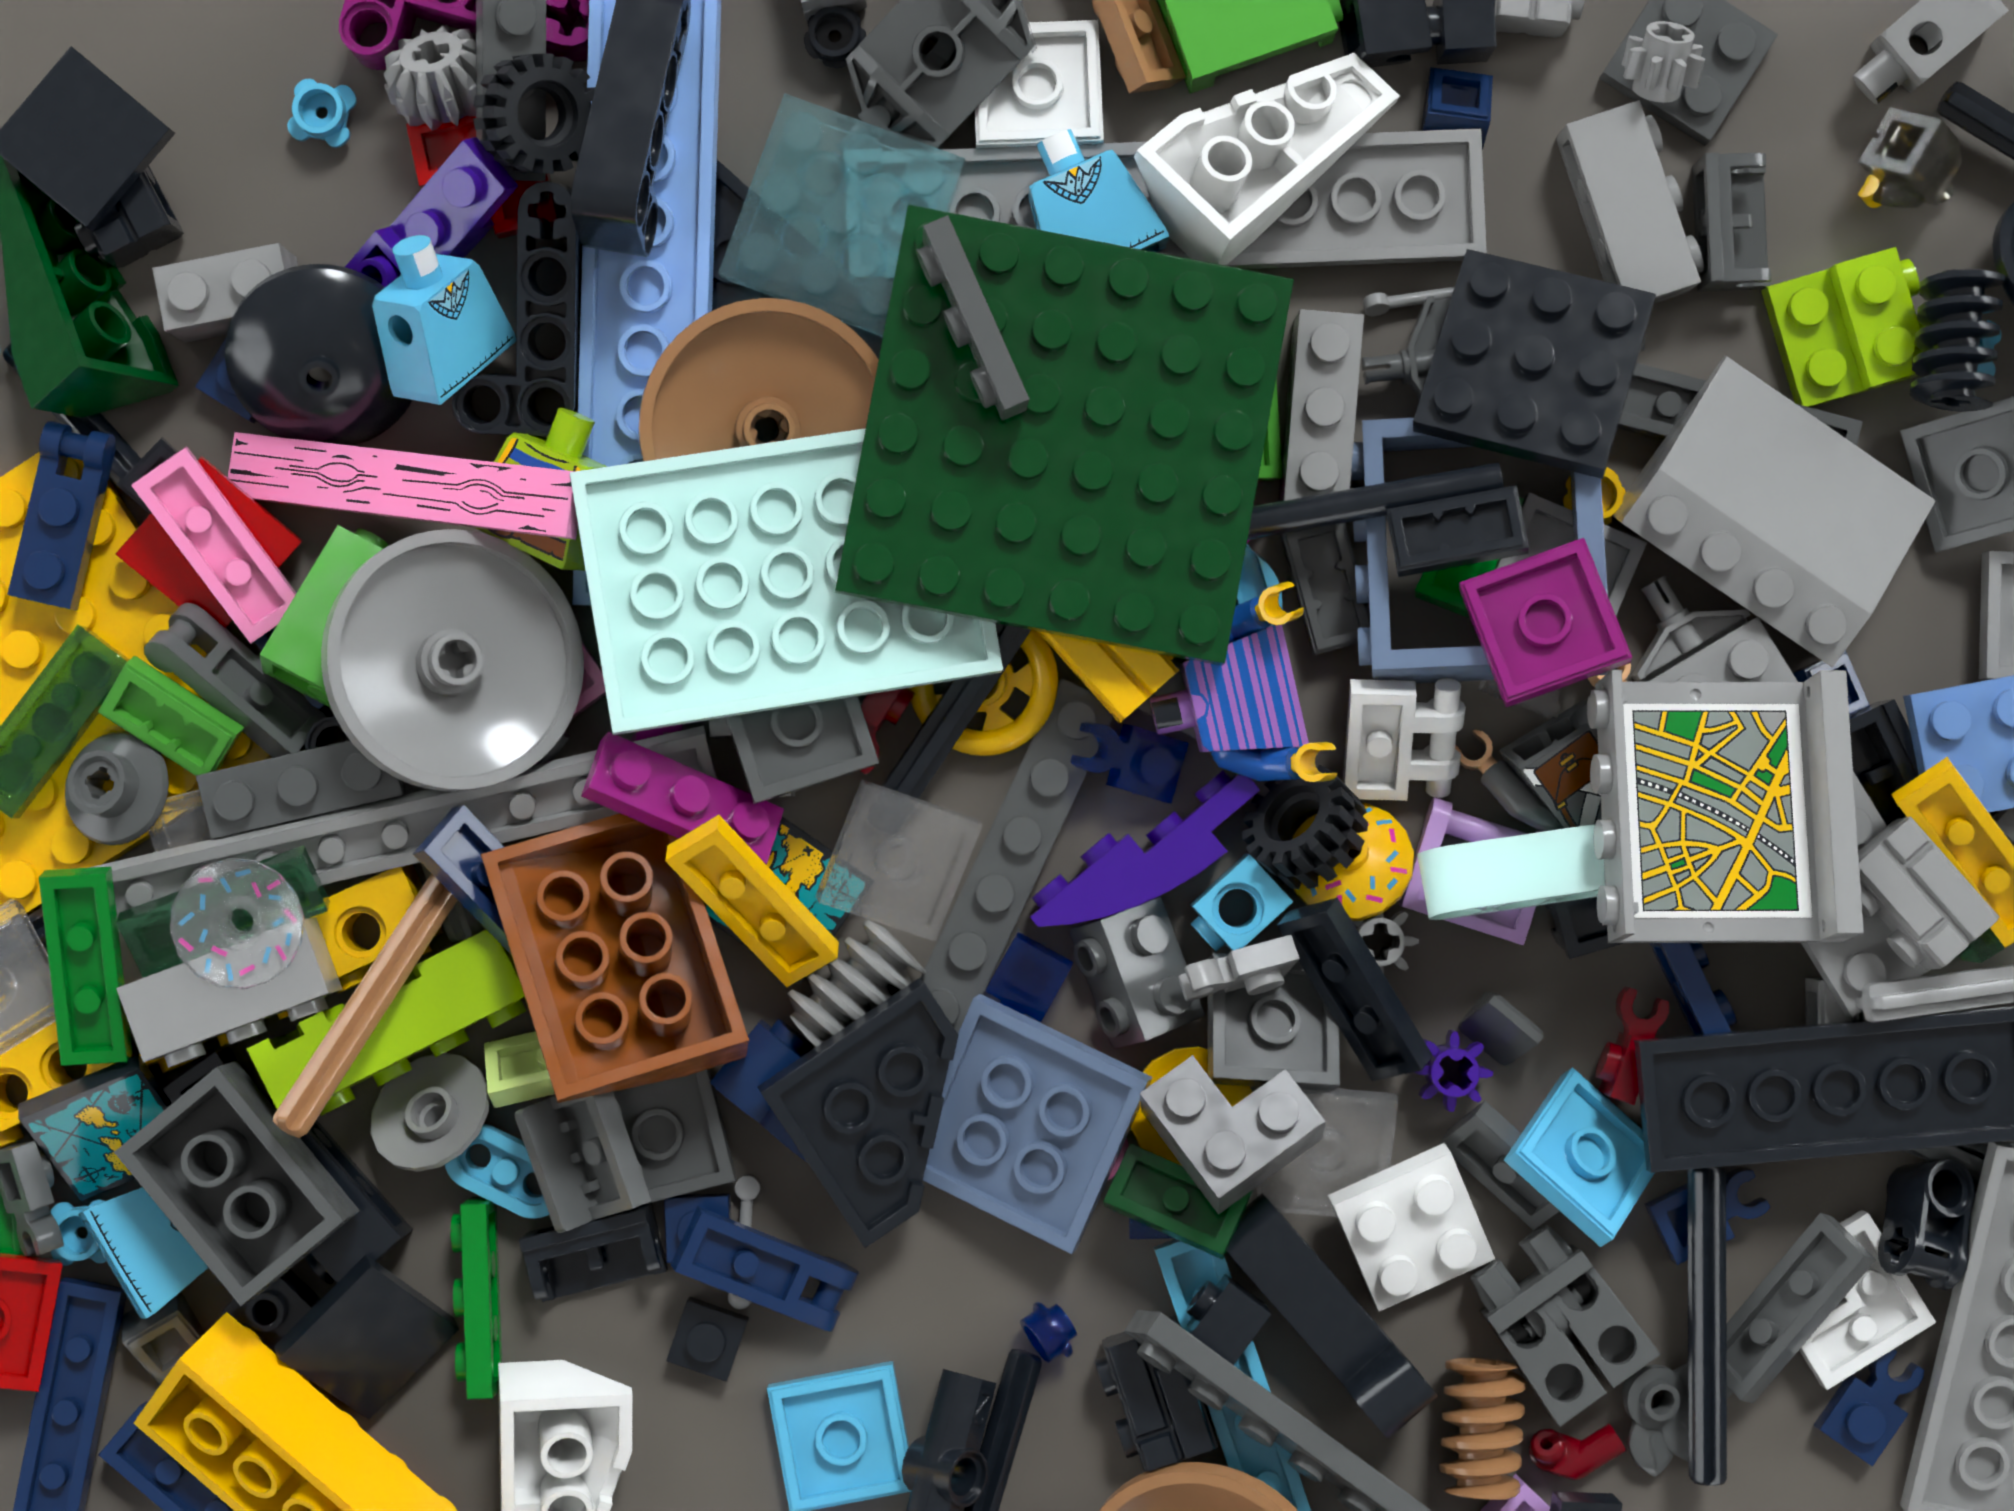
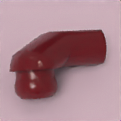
M1609 1423L1582 1440L1553 1429L1544 1428L1532 1436L1529 1444V1456L1539 1469L1570 1480H1580L1626 1452L1622 1441Z

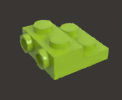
M1896 247L1834 264L1829 269L1767 286L1761 291L1795 404L1811 408L1918 377L1912 370L1913 357L1923 351L1914 345L1915 332L1926 326H1923L1917 320L1911 297L1919 294V278L1913 262L1908 258L1900 260Z

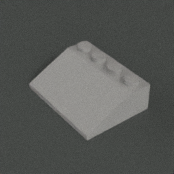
M1724 355L1627 490L1622 504L1612 516L1833 668L1874 612L1936 500Z

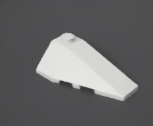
M1355 53L1290 75L1286 83L1256 94L1251 89L1234 95L1230 103L1202 112L1201 108H1197L1183 113L1136 151L1134 158L1157 215L1168 231L1169 238L1193 260L1226 266L1252 244L1397 102L1400 95Z
M565 1360L498 1363L500 1511H610L613 1505L612 1496L622 1470H626L632 1454V1388Z

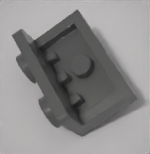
M1161 896L1139 906L1070 930V936L1074 944L1076 964L1086 976L1096 1003L1097 1021L1103 1032L1108 1036L1113 1048L1148 1041L1205 1016L1199 999L1185 1001L1178 976L1186 973L1184 968L1187 965Z
M613 1092L557 1103L556 1096L515 1112L518 1128L556 1232H566L590 1221L630 1210L652 1201L644 1180L642 1167L637 1160L625 1127L620 1105L615 1099Z

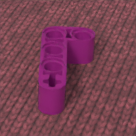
M345 0L339 18L338 31L342 42L362 65L372 70L383 71L386 70L385 56L399 50V40L411 38L416 17L457 29H469L471 33L476 34V0H457L452 3H442L438 0ZM546 0V7L553 19L546 18V54L566 57L572 61L588 60L589 0ZM577 15H581L587 26L585 28L575 27L571 36H567L559 22L573 24ZM376 22L387 24V34L382 42L373 47H363L360 45V36L368 25Z

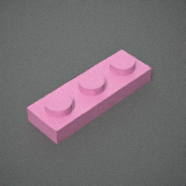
M187 446L131 485L250 644L278 625L296 595L295 590Z

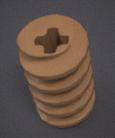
M1456 1358L1445 1361V1368L1462 1375L1463 1380L1461 1383L1444 1386L1443 1389L1445 1395L1461 1401V1408L1442 1412V1419L1460 1427L1459 1434L1440 1439L1441 1446L1458 1453L1457 1460L1439 1464L1440 1472L1457 1479L1455 1486L1447 1487L1444 1491L1448 1494L1473 1499L1506 1500L1516 1497L1520 1493V1483L1507 1473L1517 1471L1522 1466L1521 1456L1508 1449V1447L1519 1445L1523 1441L1522 1429L1509 1423V1421L1520 1419L1525 1415L1524 1404L1510 1397L1511 1395L1522 1393L1526 1389L1527 1382L1525 1378L1510 1371L1519 1368V1366L1514 1363L1487 1358Z

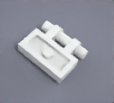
M1450 678L1440 679L1435 684L1434 698L1429 700L1428 703L1416 702L1415 681L1350 679L1343 783L1359 799L1407 801L1409 780H1425L1426 793L1432 797L1443 798L1448 796L1451 792L1452 779L1459 774L1461 754L1455 749L1456 734L1463 728L1466 709L1464 703L1460 701L1461 684L1457 680ZM1413 733H1431L1430 745L1423 750H1412Z

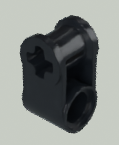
M1951 1159L1908 1164L1896 1168L1889 1176L1883 1233L1878 1245V1259L1880 1266L1885 1272L1897 1276L1911 1273L1923 1277L1929 1286L1941 1290L1953 1288L1961 1280L1968 1262L1967 1241L1971 1207L1975 1197V1185L1972 1176L1963 1164ZM1898 1249L1904 1250L1901 1254L1897 1252ZM1945 1252L1948 1254V1258H1944L1941 1256H1943Z

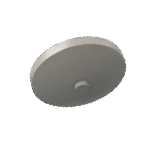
M444 529L418 533L401 539L369 558L350 576L334 600L327 617L321 647V668L326 695L336 720L352 744L369 761L391 776L415 786L438 791H468L492 786L516 777L535 765L556 745L572 720L578 705L584 674V653L578 623L567 598L551 575L538 562L522 550L509 545L499 538L468 530Z

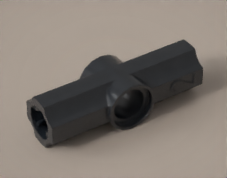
M943 1369L926 1436L916 1439L907 1449L903 1459V1482L911 1490L906 1511H964L965 1507L975 1503L982 1495L987 1483L988 1466L987 1460L979 1450L997 1383Z

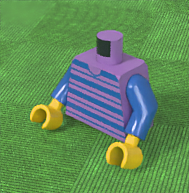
M1282 582L1268 587L1262 592L1260 597H1255L1235 606L1224 665L1220 666L1194 660L1186 661L1180 664L1185 690L1149 698L1158 735L1194 727L1200 752H1210L1218 767L1256 781L1297 780L1302 778L1309 782H1324L1336 778L1337 773H1321L1316 768L1315 758L1318 752L1321 750H1336V747L1329 742L1309 743L1286 645L1282 624L1298 619L1304 613V607L1287 613L1279 606V594L1281 591L1295 586L1292 582Z

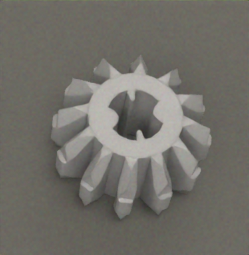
M442 25L436 32L430 33L421 29L420 36L414 39L399 40V50L385 56L386 71L383 74L386 80L384 86L390 103L395 105L397 113L405 117L409 126H419L426 123L433 131L437 130L443 123L452 122L458 126L459 119L465 116H476V107L473 106L477 91L476 40L469 29H459L452 32L448 25Z

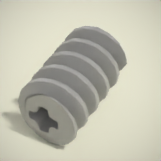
M867 919L862 924L870 941L867 945L848 937L844 944L851 959L846 963L837 958L828 963L827 965L832 975L829 980L815 973L806 976L813 992L810 998L793 989L787 993L794 1009L790 1018L815 1047L850 1025L851 1019L856 1021L871 1011L870 1001L879 1005L890 998L891 994L887 986L888 984L901 990L912 982L906 970L908 966L925 975L927 974L910 952L886 928Z

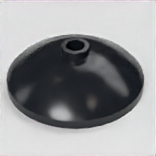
M308 264L279 271L267 277L249 291L240 302L232 317L225 344V363L231 386L249 414L262 426L282 438L350 446L369 441L393 426L406 412L412 400L394 397L390 389L372 307L375 295L385 287L369 276L349 268L330 264ZM316 367L324 368L330 372L332 378L323 382L317 381L310 376L309 371Z

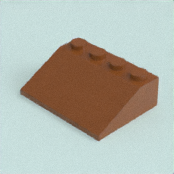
M621 813L481 854L557 1103L684 1077L747 1056L749 1038L704 901L665 861L667 845L679 838Z

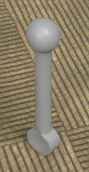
M1455 287L1387 296L1385 293H1373L1363 299L1365 314L1368 316H1380L1388 312L1389 309L1420 305L1429 296H1434V300L1452 298Z
M752 1175L742 1176L735 1185V1193L741 1199L739 1223L752 1227L753 1199L759 1195L761 1190L759 1180ZM728 1293V1301L735 1309H745L752 1303Z

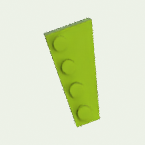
M484 930L416 964L325 1105L320 1116L356 1099L351 1087L372 1076L379 1087L413 1070L407 1058L429 1047L436 1058L468 1042L470 1039L465 1031L466 1028L487 1018L493 1029L526 1012L527 1010L522 1002L525 996L512 955L487 930ZM343 1003L299 1022L296 1030L284 1036L270 1040L267 1038L247 1048L276 1109L279 1108L345 1007Z

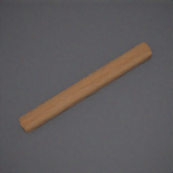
M432 873L273 1116L274 1124L287 1134L300 1138L309 1132L457 902V899Z

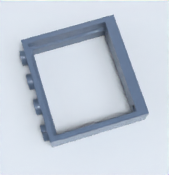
M1414 418L1362 420L1363 442H1354L1352 481L1364 480L1365 486L1384 483L1383 451L1474 446L1414 432ZM1570 471L1574 541L1581 538L1585 539L1608 595L1601 478ZM1386 516L1353 521L1354 542L1367 541L1368 565H1355L1357 604L1369 603L1370 627L1358 628L1359 666L1372 665L1373 680L1415 681V683H1436L1443 678L1454 679L1458 682L1495 680L1482 646L1391 650ZM1609 671L1598 675H1606Z

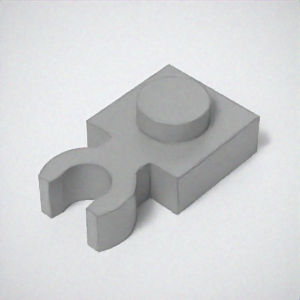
M1287 935L1232 950L1226 957L1207 959L1189 964L1184 968L1186 973L1179 975L1178 980L1185 1001L1199 999L1223 989L1227 993L1245 987L1248 995H1257L1285 983L1283 977L1300 958L1292 935Z

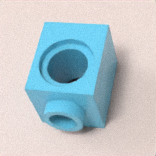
M1244 854L1189 904L1199 915L1190 924L1215 952L1224 944L1232 951L1245 947L1291 905L1293 901L1250 854ZM1233 889L1244 890L1253 902L1251 917L1247 922L1239 926L1227 925L1219 914L1221 898L1225 893Z

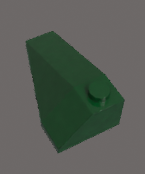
M0 155V234L11 350L31 409L84 418L171 393L179 385L159 332L148 315L136 318L119 291L126 284L119 270L114 266L106 267L98 257L93 259L87 253L75 232L74 224L79 221Z

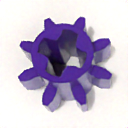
M1448 1030L1446 1044L1436 1046L1434 1043L1423 1039L1433 1056L1423 1070L1415 1072L1419 1075H1424L1428 1082L1420 1089L1418 1095L1427 1100L1440 1091L1443 1093L1444 1108L1449 1112H1454L1456 1097L1466 1095L1468 1098L1479 1103L1482 1099L1479 1092L1475 1089L1479 1078L1493 1076V1071L1479 1066L1475 1059L1481 1054L1484 1048L1483 1044L1476 1041L1469 1044L1463 1050L1459 1048L1460 1038L1455 1030ZM1446 1056L1454 1061H1459L1462 1058L1464 1060L1458 1068L1463 1078L1456 1085L1447 1079L1440 1083L1438 1081L1444 1074L1443 1068L1439 1063Z

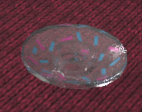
M227 858L203 866L182 884L171 906L170 934L179 958L195 976L219 988L246 990L272 981L291 965L303 942L304 913L296 891L278 871L256 860ZM244 909L252 915L253 926L251 930L241 931L233 925L231 916L234 910Z

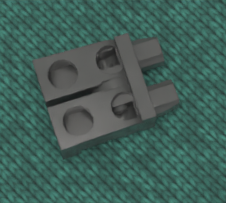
M1543 1224L1518 1243L1537 1270L1516 1283L1503 1263L1497 1258L1472 1274L1470 1279L1479 1299L1485 1306L1479 1311L1515 1364L1519 1366V1370L1535 1392L1536 1397L1550 1418L1560 1427L1607 1394L1567 1338L1569 1335L1572 1334L1600 1376L1613 1388L1661 1354L1595 1270L1583 1251L1573 1244L1569 1246L1551 1227Z

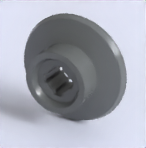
M127 731L107 733L90 742L73 761L65 784L66 806L74 825L88 839L104 845H121L142 836L157 821L167 800L169 777L166 763L160 752ZM111 778V781H114L112 790H108L106 793V790H103V784L105 780L108 781Z

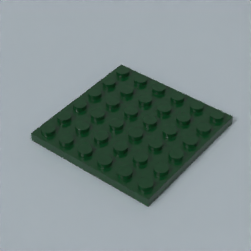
M908 205L835 593L1220 666L1224 665L1294 279ZM947 215L951 220L1030 399L1026 411L1003 421L995 405L986 409L982 405L970 376V371L977 369L978 365L968 344L960 348L955 344L943 315V310L951 307L942 284L930 286L916 254L917 249L925 246L922 241L923 225Z

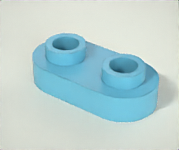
M483 1124L480 1134L463 1154L445 1164L448 1175L456 1184L519 1216L536 1219L549 1215L543 1195L533 1194L527 1187V1177L534 1170L524 1142L494 1126ZM474 1144H482L489 1149L491 1160L487 1166L480 1167L471 1161L470 1150Z

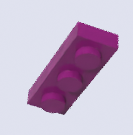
M609 731L599 743L581 797L676 838H681L715 816L720 815L766 865L784 812V808L768 801L754 804L750 793L618 735H613Z

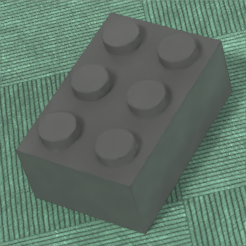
M234 1061L212 1070L114 1153L237 1303L242 1306L265 1291L360 1212V1210L301 1138L287 1134L274 1124L273 1116L277 1109L240 1064Z

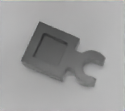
M36 1141L11 1144L0 1148V1193L7 1214L14 1213L17 1237L24 1256L34 1253L41 1255L64 1246L60 1228L48 1206L55 1203L50 1189L54 1185L53 1169L45 1153L38 1151Z

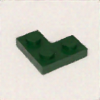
M1130 1143L1103 1202L1106 1208L1223 1260L1254 1189L1218 1214L1183 1166Z

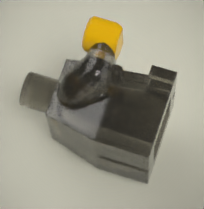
M1889 107L1876 130V133L1879 135L1878 139L1871 138L1858 161L1865 171L1874 174L1867 177L1863 187L1858 192V196L1870 208H1877L1881 205L1897 208H1917L1923 203L1937 206L1939 203L1947 201L1954 192V186L1951 181L1962 164L1958 138L1942 119Z

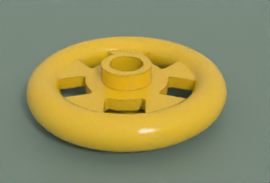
M1031 630L1021 645L1029 659V663L1017 672H1014L1011 663H1009L977 712H986L987 714L982 731L966 728L952 748L953 750L976 756H993L1010 752L1032 739L1047 722L1057 697L1058 670L1050 645L1037 631ZM933 684L908 688L916 693L911 702L922 724L943 695L935 694ZM1014 687L1030 696L1025 709L1016 719L1001 709V706L1011 697Z

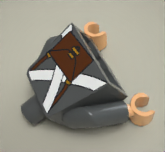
M1631 663L1617 668V670H1622V682H1627L1626 678L1630 674ZM1605 675L1593 676L1588 678V680L1595 687V684ZM1588 697L1501 748L1499 751L1504 759L1497 762L1492 756V741L1483 731L1472 730L1476 738L1484 743L1486 747V752L1482 758L1469 760L1463 756L1461 750L1455 745V749L1461 754L1460 765L1470 770L1479 769L1483 774L1481 783L1510 816L1542 832L1592 825L1597 820H1602L1601 794L1593 793L1590 781L1592 757L1594 754H1598L1597 729H1591L1588 723Z

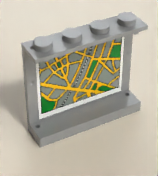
M1611 670L1595 684V690H1591V695L1588 696L1587 701L1588 723L1591 729H1597L1598 754H1594L1592 757L1590 781L1593 793L1601 794L1602 820H1597L1595 823L1593 843L1596 858L1604 859L1605 886H1600L1598 890L1597 916L1602 925H1607L1608 943L1844 942L1864 933L1846 671L1820 670L1804 682H1622V670Z

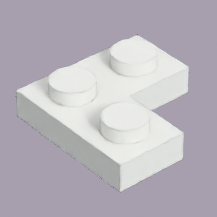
M1863 1210L1858 1211L1840 1224L1876 1261L1799 1350L1819 1384L1826 1390L1936 1323L1907 1274L1903 1276L1893 1275L1885 1272L1880 1266L1878 1245L1882 1234L1869 1213Z

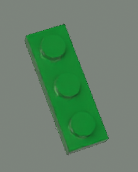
M93 867L44 870L39 876V886L61 1066L127 1062L133 1052L129 1022L116 989L125 985L112 868Z
M471 1197L460 1204V1214H453L451 1219V1246L454 1253H462L463 1278H455L453 1309L455 1317H464L465 1342H458L456 1345L455 1373L458 1382L466 1381L467 1399H491L499 1392L498 1363H502L497 1204L483 1197Z

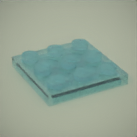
M784 93L718 274L720 278L769 296L797 301L819 308L844 323L883 337L908 205L948 212L966 165L965 158Z

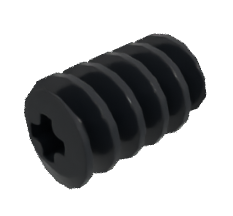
M1952 269L1928 276L1920 282L1919 295L1927 302L1918 307L1917 320L1926 327L1915 332L1914 345L1923 351L1913 357L1912 370L1921 377L1910 383L1909 395L1915 401L1937 409L1956 412L1985 410L1993 406V402L1976 397L1975 390L1995 386L1996 377L1977 371L1978 364L1996 361L1998 358V351L1981 346L1980 339L2000 334L2001 326L1982 320V314L2002 310L2003 300L1985 295L1984 293L1986 288L2003 285L2005 283L2004 274L1985 269Z

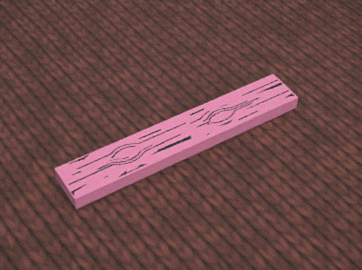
M234 433L228 478L257 501L576 540L578 523L570 479V472L574 471Z

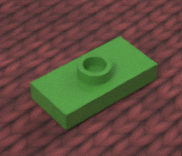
M133 656L126 662L98 710V713L195 776L219 770L245 728L137 656Z

